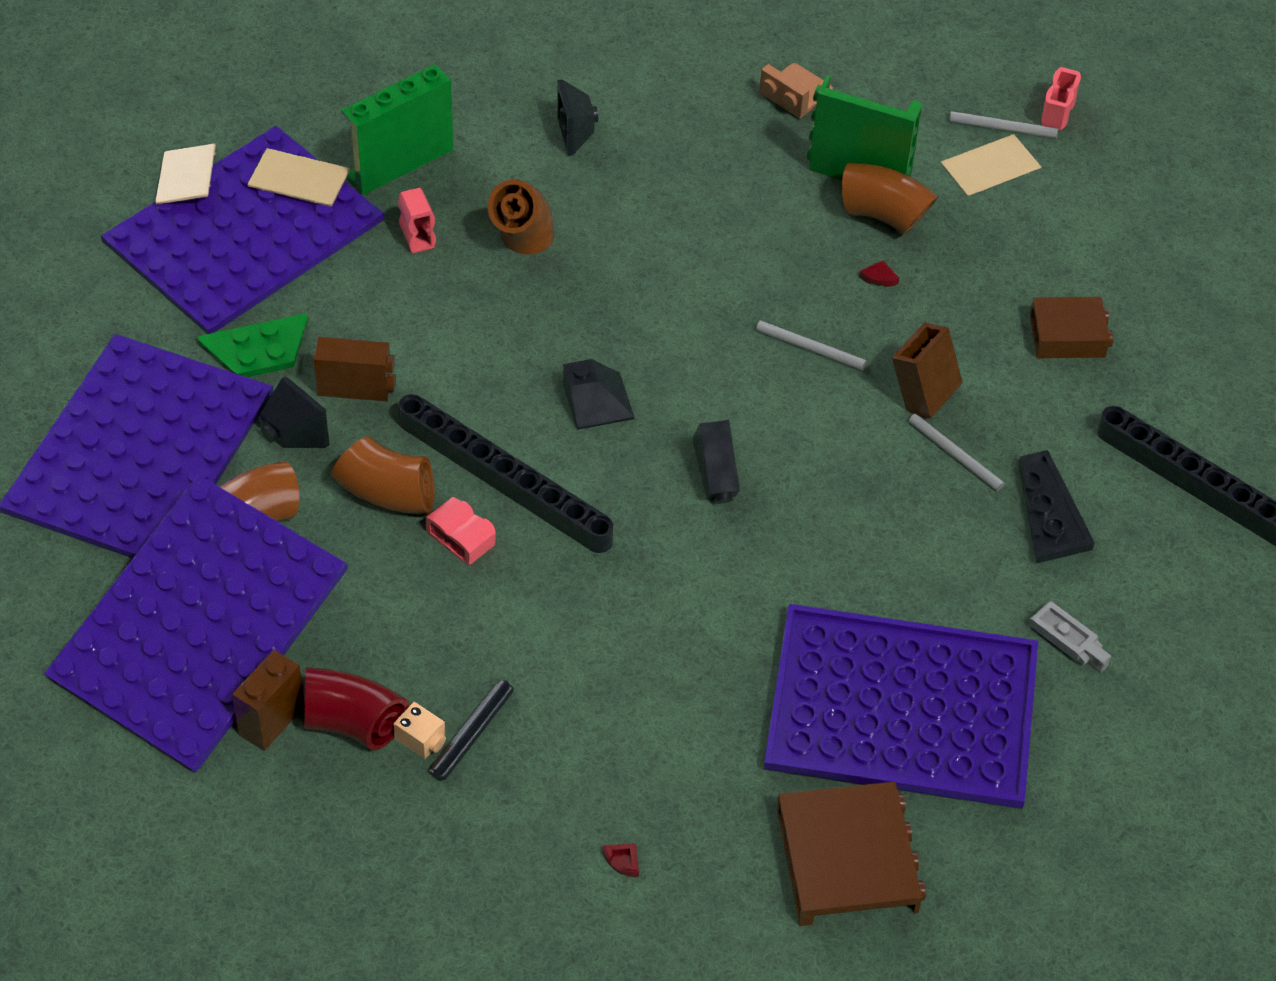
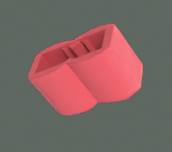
M1060 67L1055 72L1052 86L1048 89L1041 117L1043 126L1058 128V130L1065 128L1069 120L1070 111L1076 102L1081 79L1080 72Z
M416 188L401 192L398 197V207L401 211L399 225L411 252L416 253L434 248L436 244V236L433 231L435 216L423 190Z
M451 497L426 517V531L429 535L448 548L451 553L468 566L495 545L496 531L493 524L487 519L474 515L473 509L465 501Z

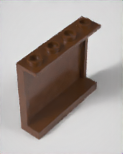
M896 782L779 794L777 814L800 926L813 925L814 916L906 905H912L913 912L919 913L921 901L926 899L925 885L923 880L918 881L916 873L919 870L918 855L916 851H911L909 842H912V829L910 822L904 821L903 813L906 811L905 799L903 794H898Z

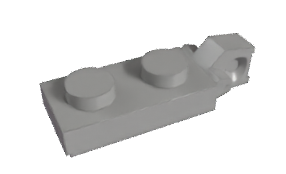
M1049 601L1030 618L1029 626L1075 661L1083 665L1089 664L1100 674L1109 666L1111 655L1102 649L1103 645L1098 641L1099 636L1052 601Z

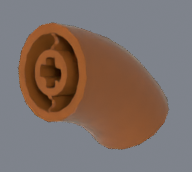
M848 163L843 173L842 196L846 212L849 215L864 216L878 220L895 229L902 236L927 213L939 197L914 178L883 166Z
M510 179L498 184L489 196L487 208L491 221L501 230L502 241L506 247L524 255L536 254L546 250L554 239V226L550 206L542 193L528 182Z
M364 437L355 442L342 454L331 471L330 477L339 486L360 500L376 507L410 514H428L433 509L435 499L434 475L431 463L426 456L398 453L379 444L372 437Z
M285 461L250 469L219 486L277 522L292 519L296 516L299 508L300 497L297 477L293 467Z

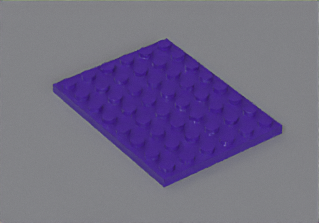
M277 126L272 127L213 165L211 186L209 187L207 197L157 205L153 202L101 235L102 242L207 334L215 333L385 220L384 213L345 181L332 207L248 187L247 184L267 148L318 160Z
M114 334L0 502V512L134 558L198 474L214 484L218 483L273 394V386Z
M198 474L44 674L50 680L195 773L236 720L232 694L273 650L282 655L287 652L349 567L346 562Z
M789 604L764 769L865 785L896 782L898 790L1023 809L1026 794L1038 640Z

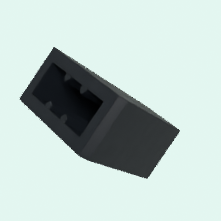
M725 420L699 423L692 439L706 499H715L717 504L731 502L733 497H736L739 493L740 487L730 422Z

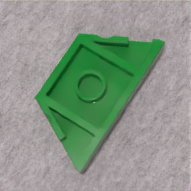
M304 313L197 336L198 344L202 349L205 348L210 352L214 360L220 365L225 366L229 372L247 378L293 368L298 358V350L302 345L305 327L308 325V315Z

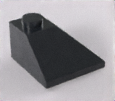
M562 79L557 80V120L568 156L574 155L594 133V123L599 121L597 107L592 106L589 95Z
M593 359L563 364V387L577 430L634 419L620 372Z
M287 376L281 378L261 413V431L264 437L271 443L275 441L282 448H326L329 446L326 409Z

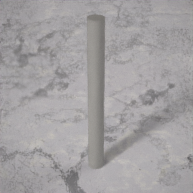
M951 111L949 121L1053 139L1057 138L1058 128Z
M761 320L756 328L757 332L863 371L867 363L865 359Z
M913 414L910 417L909 424L996 492L1004 487L1005 483L920 416Z

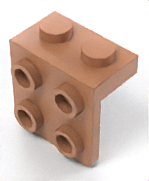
M796 63L790 64L782 72L767 64L761 69L759 93L801 119L817 104L816 101H813L814 92L817 85H822L824 80Z

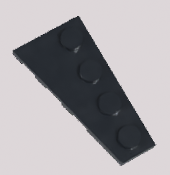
M1045 450L1020 456L1019 469L1036 564L1093 550L1095 542L1049 451Z

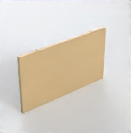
M1014 134L941 161L968 196L1042 168Z
M215 144L164 152L156 205L208 196L209 187L211 186Z
M267 148L247 185L248 187L332 207L350 172V168Z

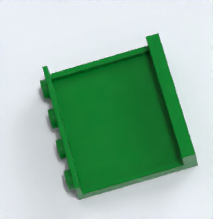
M436 64L341 110V113L351 123L355 169L348 173L347 180L362 196L454 150L451 79Z
M827 75L823 84L817 85L813 96V101H816L817 104L814 106L811 115V121H814V124L810 130L809 140L812 141V144L808 149L806 157L807 160H810L809 171L843 180V173L848 163H862L883 166L911 177L923 103L912 100L907 111L829 89L831 76Z

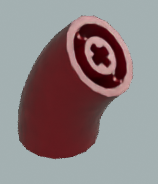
M306 667L305 729L321 730L343 735L363 744L371 750H380L395 738L393 723L409 707V701L375 681L355 674L331 669Z

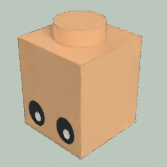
M413 702L393 723L395 740L423 759H426L431 752L437 753L446 741L445 722L416 702Z

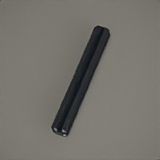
M501 680L497 682L430 768V774L436 780L441 781L448 778L512 695L514 688L508 681Z

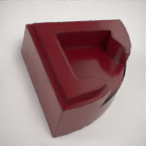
M884 260L861 270L859 277L869 284L872 282L885 285V287L899 284V277Z
M636 843L603 845L604 857L615 871L625 876L639 877Z

